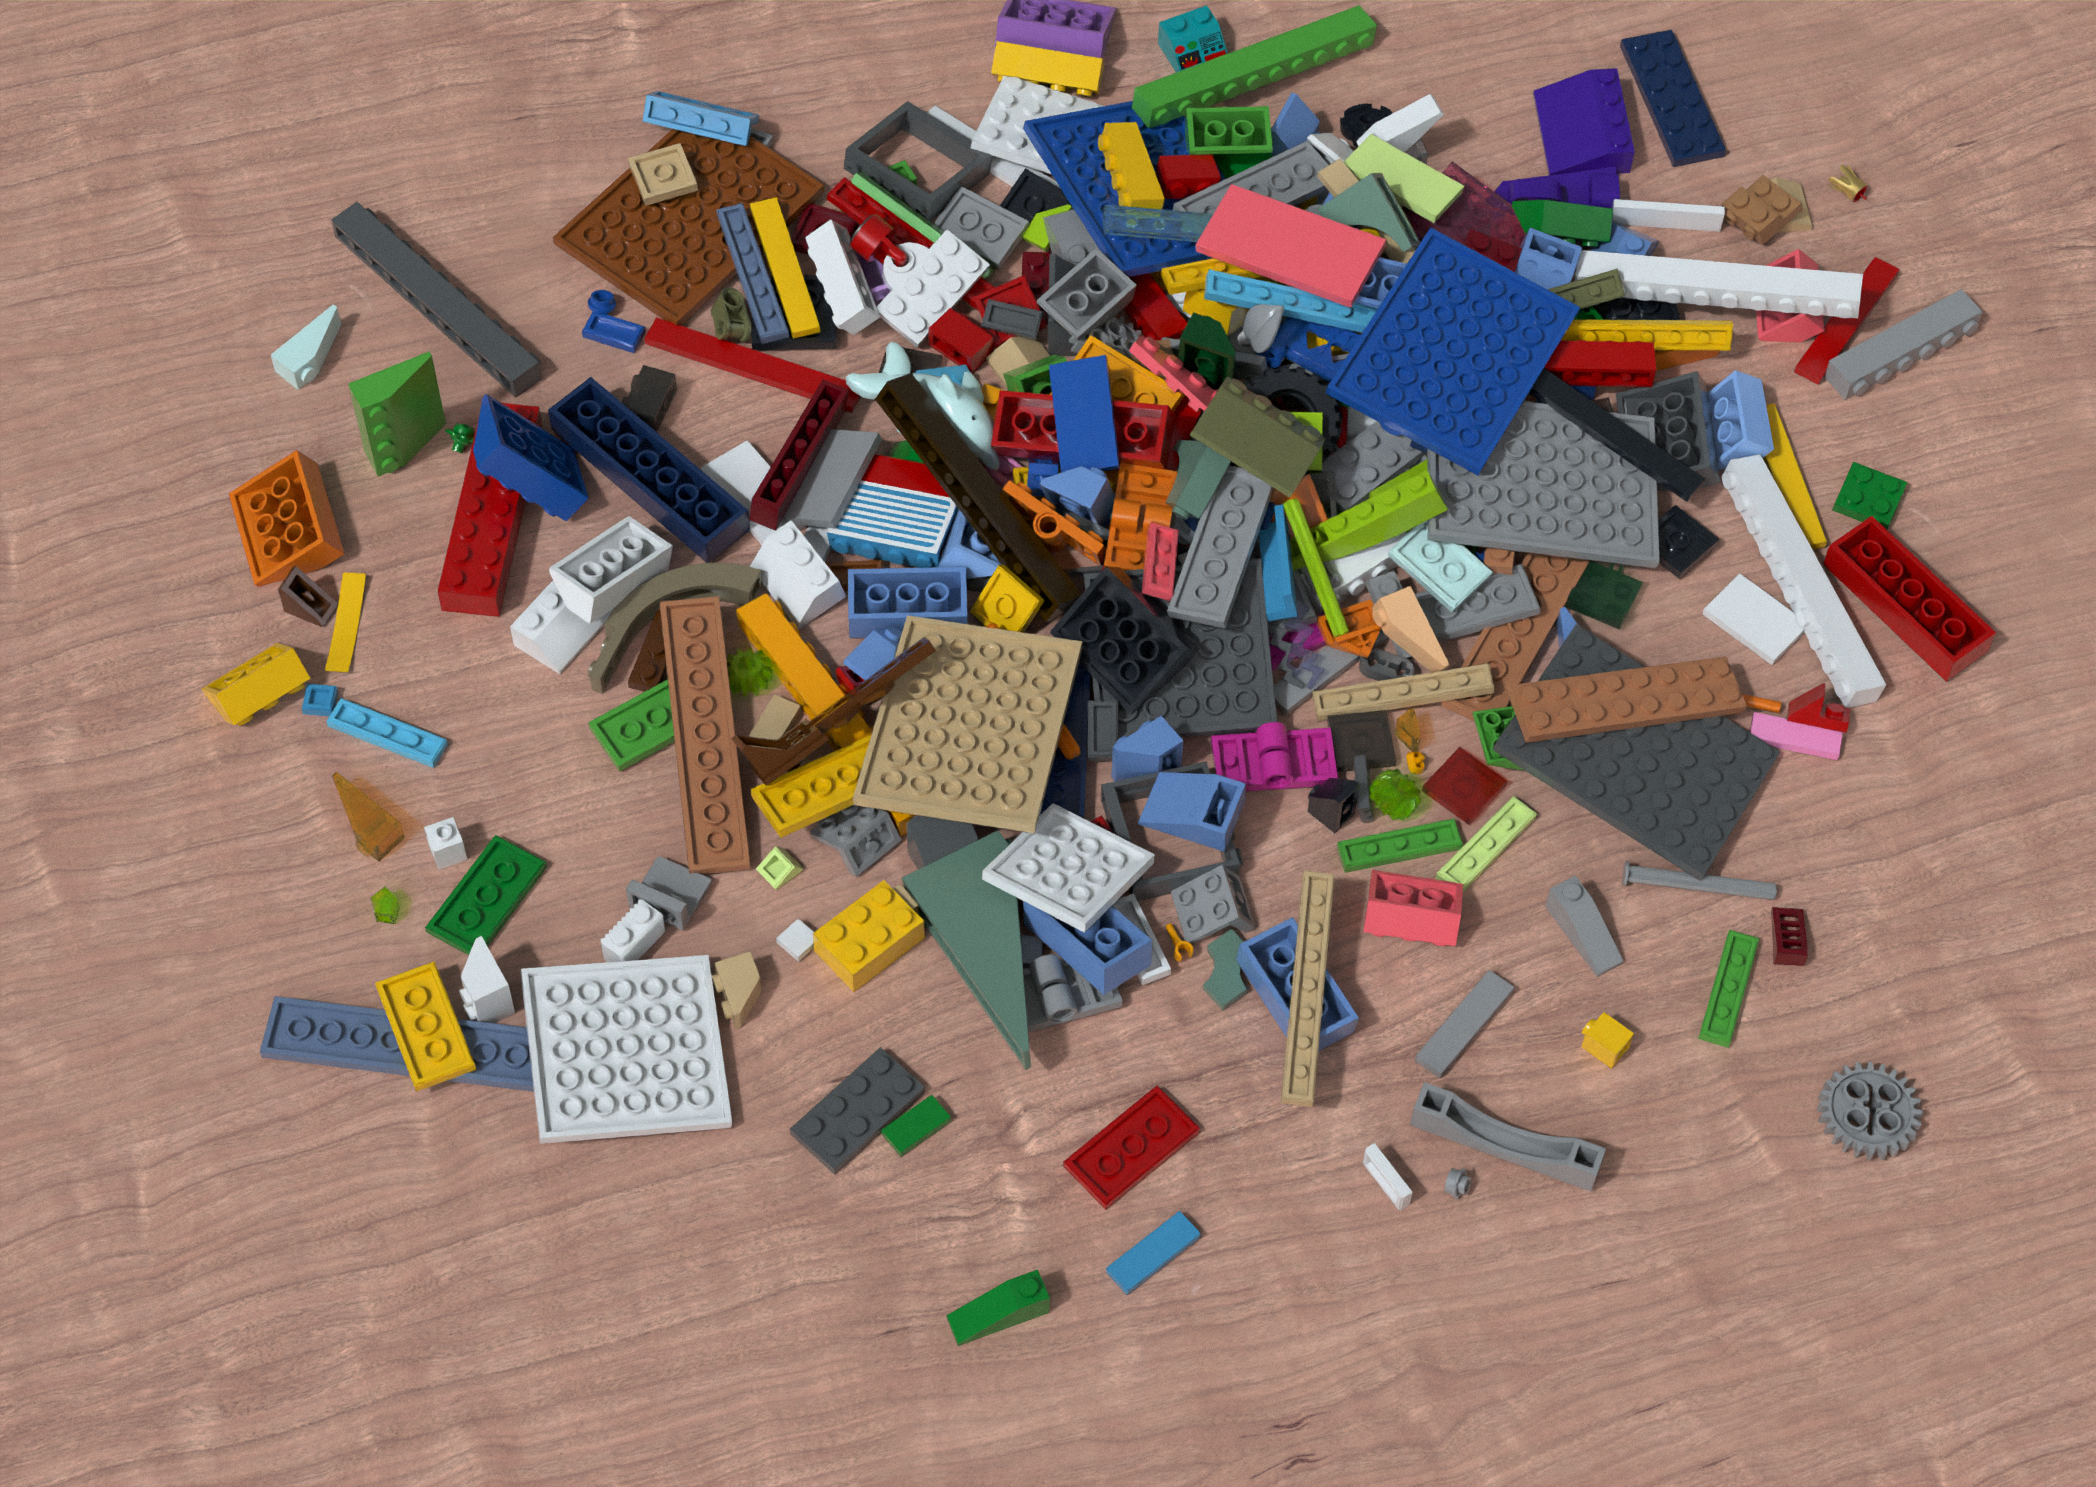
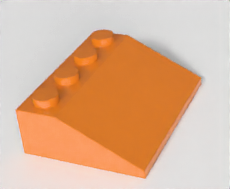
M298 450L228 493L255 586L260 587L284 580L294 566H297L304 574L322 569L345 554L318 463Z

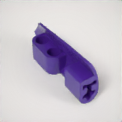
M1612 166L1503 181L1485 200V203L1496 213L1514 214L1515 212L1512 208L1513 201L1550 200L1612 209L1614 199H1620L1619 175L1616 174V167Z

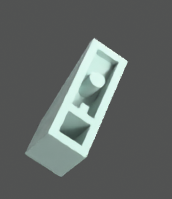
M334 304L271 354L275 372L297 390L306 383L312 382L316 375L319 374L338 333L341 321L338 308Z

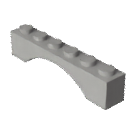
M1425 1082L1414 1106L1410 1123L1411 1126L1590 1192L1606 1148L1576 1137L1547 1136L1510 1126L1480 1112L1455 1093Z

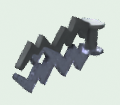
M1296 599L1298 616L1291 617L1285 624V627L1298 632L1292 643L1281 641L1286 635L1287 630L1273 625L1272 623L1275 620L1268 621L1267 618L1268 634L1274 635L1270 645L1286 652L1285 657L1277 667L1278 670L1287 672L1282 680L1298 688H1304V684L1295 678L1301 670L1290 665L1293 659L1298 657L1303 659L1299 667L1313 673L1307 685L1308 689H1312L1324 672V669L1312 664L1319 654L1303 648V644L1312 634L1314 628L1300 622L1310 610V607Z

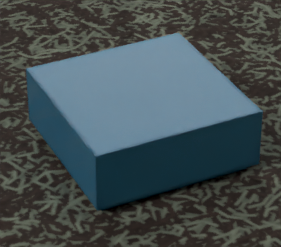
M307 684L302 705L303 714L329 717L335 708L338 695L337 686Z

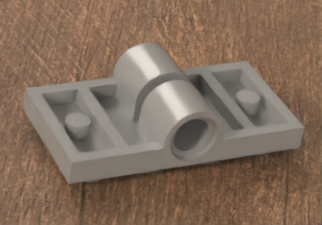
M1057 955L1041 956L1035 959L1028 969L1023 970L1028 1032L1122 1007V998L1118 987L1103 995L1065 960H1060Z

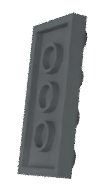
M880 1047L790 1128V1135L835 1175L874 1140L883 1128L897 1119L925 1093V1086Z

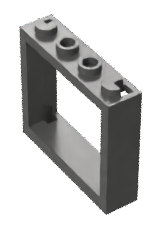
M907 101L846 148L844 169L852 175L863 172L924 218L932 221L942 213L960 186L970 190L990 174L993 155L972 149V141ZM903 129L964 168L929 194L869 155Z
M1206 761L1160 771L1213 774L1210 773ZM1159 772L1101 784L1100 800L1108 826L1115 835L1132 843L1120 803L1149 797ZM1234 830L1225 852L1220 851L1223 862L1145 880L1141 876L1128 889L1129 893H1134L1137 901L1171 894L1172 890L1220 865H1224L1239 875V868L1243 866L1240 849H1235L1233 840H1235Z

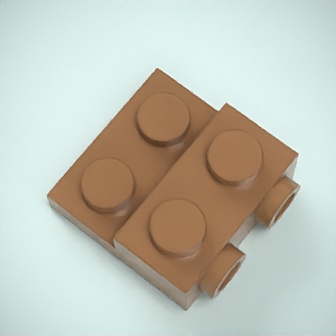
M1764 175L1756 180L1748 189H1744L1741 186L1721 204L1725 210L1724 219L1731 226L1737 225L1748 239H1755L1762 245L1803 210L1801 202Z

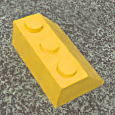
M275 643L204 686L201 690L227 723L241 726L254 718L253 714L262 708L267 710L279 703L278 698L286 693L294 694L305 687L304 682L311 678L292 647Z

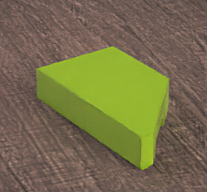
M1067 204L1037 213L1022 235L1023 240L1047 252L1050 244L1043 217L1073 210L1072 206Z

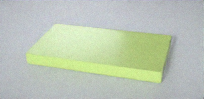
M1372 134L1344 161L1345 165L1359 181L1371 173H1382L1399 204L1433 223L1463 193L1464 185Z

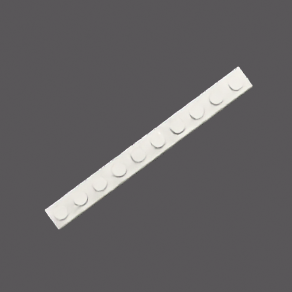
M1581 250L1575 272V281L1618 269L1625 296L1619 298L1687 303L1699 306L1745 308L1756 311L1768 310L1783 313H1802L1814 316H1837L1840 318H1858L1863 274L1585 250Z
M1761 455L1730 460L1721 477L1723 485L1728 489L1737 511L1742 515L1748 532L1752 534L1761 556L1765 558L1769 565L1773 578L1777 580L1784 593L1786 602L1790 604L1793 612L1796 614L1797 623L1799 626L1805 627L1804 632L1809 640L1810 647L1817 654L1823 671L1828 675L1834 686L1836 695L1841 699L1845 708L1876 702L1886 687V683Z

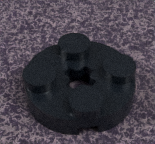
M1368 103L1352 106L1346 109L1344 117L1340 118V132L1346 139L1351 140L1355 147H1359L1356 141L1374 123L1393 113L1390 109L1381 105L1380 109L1372 108V104Z

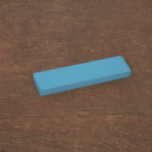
M340 698L326 721L330 728L432 768L436 766L448 746L447 739L343 698Z

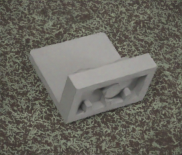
M852 805L822 819L818 826L810 831L812 838L838 850L850 874L856 877L901 841L888 812L882 809Z
M659 856L654 861L642 883L631 880L627 886L629 907L634 908V904H638V900H644L663 915L665 923L684 930L709 889L711 879L699 873L689 874L688 868Z
M1220 865L1171 891L1185 941L1191 944L1229 925L1238 928L1244 933L1256 928L1240 876L1224 865Z

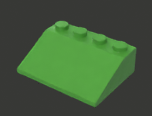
M430 351L348 383L364 452L377 476L392 473L398 468L405 466L446 424Z

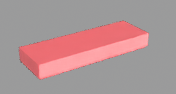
M1153 522L1150 523L1145 552L1143 594L1167 601L1171 600L1174 591L1179 530Z

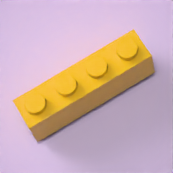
M996 41L991 74L997 77L998 82L1002 81L1003 76L1018 77L1038 85H1048L1050 89L1066 93V89L1077 90L1076 95L1092 97L1093 93H1100L1105 61L1102 58Z
M1137 122L1105 123L1103 133L1098 137V148L1104 154L1105 168L1110 171L1112 187L1119 196L1120 209L1124 210L1127 220L1159 219L1165 198Z

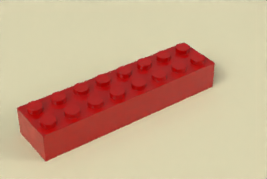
M502 403L540 428H543L540 407ZM476 427L437 593L442 611L500 617L526 500L517 491L506 489L499 480L491 475L487 477L477 469L473 452L477 432Z

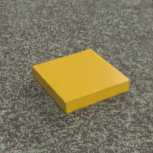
M998 565L971 608L970 613L985 626L993 622L1002 630L1025 633L1045 600L1005 565Z

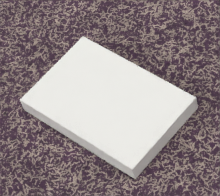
M1740 573L1704 608L1702 614L1771 665L1805 633V627L1799 626L1794 612Z

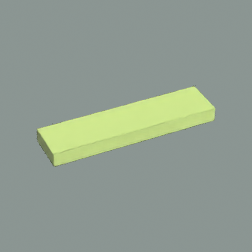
M1513 796L1437 872L1436 879L1462 883L1464 892L1536 819L1537 813Z

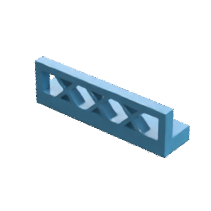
M654 91L646 95L642 122L747 146L750 141L752 125L758 123L759 114Z
M1283 504L1274 506L1276 521L1270 522L1268 529L1259 531L1268 621L1298 616L1289 525Z

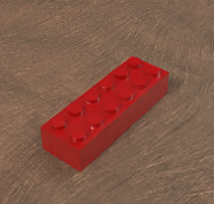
M1000 390L991 447L999 456L1060 461L1052 395ZM1112 400L1120 463L1167 470L1175 415L1169 405Z
M1870 516L1829 545L1823 565L1946 682L1989 651L1996 632L1873 516Z

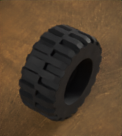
M1289 365L1280 366L1279 369L1274 370L1273 368L1266 369L1262 374L1255 375L1250 379L1246 388L1256 395H1262L1269 400L1277 397H1290L1301 402L1309 412L1323 413L1322 436L1326 438L1322 445L1323 463L1336 447L1335 445L1340 438V424L1342 423V413H1339L1338 409L1339 401L1325 393L1329 384L1326 383L1324 385L1319 380L1320 376L1314 372L1312 375L1305 372V368L1298 366L1296 369H1289Z

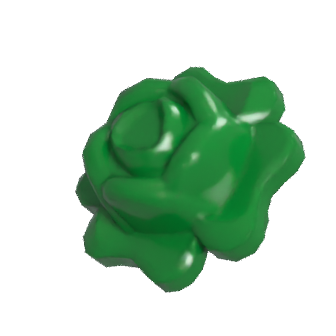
M456 423L453 429L445 430L454 441L453 451L463 453L464 447L473 443L475 429L466 424Z

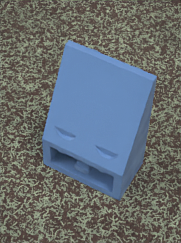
M1529 228L1520 245L1522 251L1515 273L1545 289L1570 283L1582 247Z
M1159 772L1138 824L1225 852L1245 803L1246 783L1217 774Z

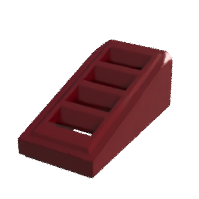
M1772 907L1773 964L1805 966L1808 958V945L1803 909ZM1780 917H1794L1796 921L1780 920ZM1781 926L1796 927V930L1781 929ZM1782 936H1796L1797 939H1783ZM1783 945L1797 946V949L1783 948Z

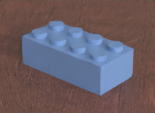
M966 567L848 569L849 637L866 638L873 630L887 626L895 627L902 632L907 615L967 624Z
M1023 901L1024 925L1103 995L1151 966L1152 939L1113 906L1084 933Z
M1293 917L1241 943L1236 957V961L1286 1038L1298 927ZM1327 968L1325 972L1318 1051L1354 1033L1359 1019Z

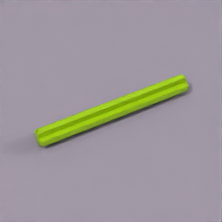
M1296 498L1290 499L1283 503V507L1333 636L1338 637L1349 633L1348 626L1300 502Z

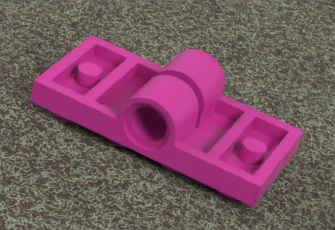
M1270 722L1259 726L1256 733L1211 736L1215 774L1246 783V791L1315 787L1317 784H1324L1329 778L1338 779L1331 728L1286 730L1284 724Z

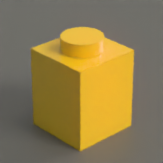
M1603 1012L1597 1020L1592 1018L1582 1030V1034L1585 1036L1581 1047L1612 1069L1630 1048L1634 1033Z

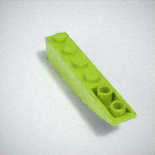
M1425 470L1310 528L1322 562L1331 561L1393 538L1448 509L1439 488L1428 470ZM1291 538L1293 570L1307 567L1296 538Z

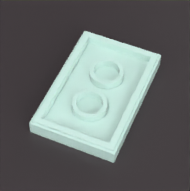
M1427 521L1415 526L1388 552V556L1452 613L1493 572L1462 544L1427 540Z

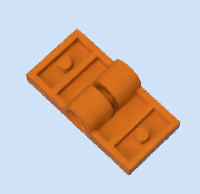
M1120 463L1104 568L1106 566L1120 567L1123 571L1144 569L1147 532L1150 523L1153 522L1170 527L1173 507L1165 502L1172 490L1178 471Z
M1010 480L1002 489L1004 494L1017 510L1033 520L1034 531L1049 552H1058L1068 544L1098 566L1104 565L1106 546L1102 544L1104 540L1091 530L1088 533L1079 528L1080 523L1068 514L1062 517L1055 511L1056 507L1045 498L1039 501L1031 495L1033 491L1025 484L1018 482L1016 485ZM1055 529L1052 533H1047V531Z

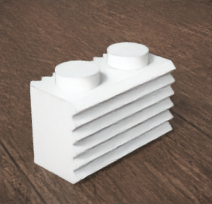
M638 900V904H634V908H630V912L626 913V917H621L622 921H617V925H613V929L609 930V934H605V938H601L604 960L606 962L638 960L665 932L663 915L644 900Z

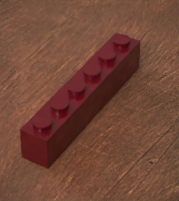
M822 379L752 497L750 521L772 530H777L831 429H836L846 412L849 389Z

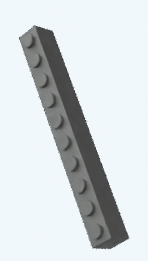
M356 202L331 219L335 237L515 398L542 379L540 372L541 362L533 352L528 353L515 336L510 337L504 332L497 320H491L486 316L480 305L469 301L465 293L459 287L455 288L441 271H435L423 255L418 256L406 240H400L388 224L383 225L371 209H365L360 203Z

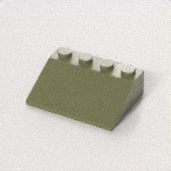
M1226 377L1190 433V436L1289 498H1291L1326 440L1316 428L1305 426L1297 421L1292 413L1285 410L1281 411L1273 406L1268 398L1254 394L1241 381L1230 379L1229 377Z

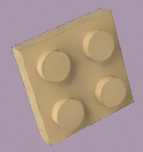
M681 143L628 158L629 167L645 206L698 191L697 182Z

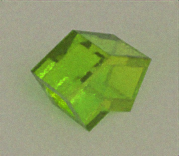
M383 887L370 898L375 909L376 922L396 924L400 909L398 899L386 887Z

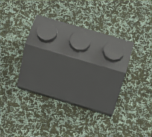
M1050 254L1049 289L1074 268L1073 265L1056 254ZM1049 315L1048 354L1050 356L1054 354L1058 356H1076L1078 353L1071 351L1074 344L1069 342L1072 335Z

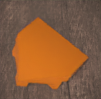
M1370 599L1341 609L1349 633L1338 637L1333 636L1326 615L1317 617L1316 624L1326 645L1337 650L1368 658L1381 630V626L1379 627L1373 619L1372 607L1374 605L1372 600Z

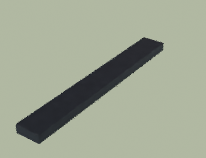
M1544 368L1529 392L1532 396L1549 405L1558 414L1574 423L1584 432L1684 501L1688 502L1703 485L1705 479Z

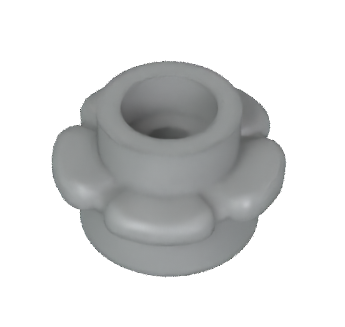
M1452 1168L1447 1176L1445 1192L1451 1194L1454 1199H1458L1461 1195H1466L1470 1189L1471 1177L1466 1176L1467 1170L1465 1168L1461 1170Z

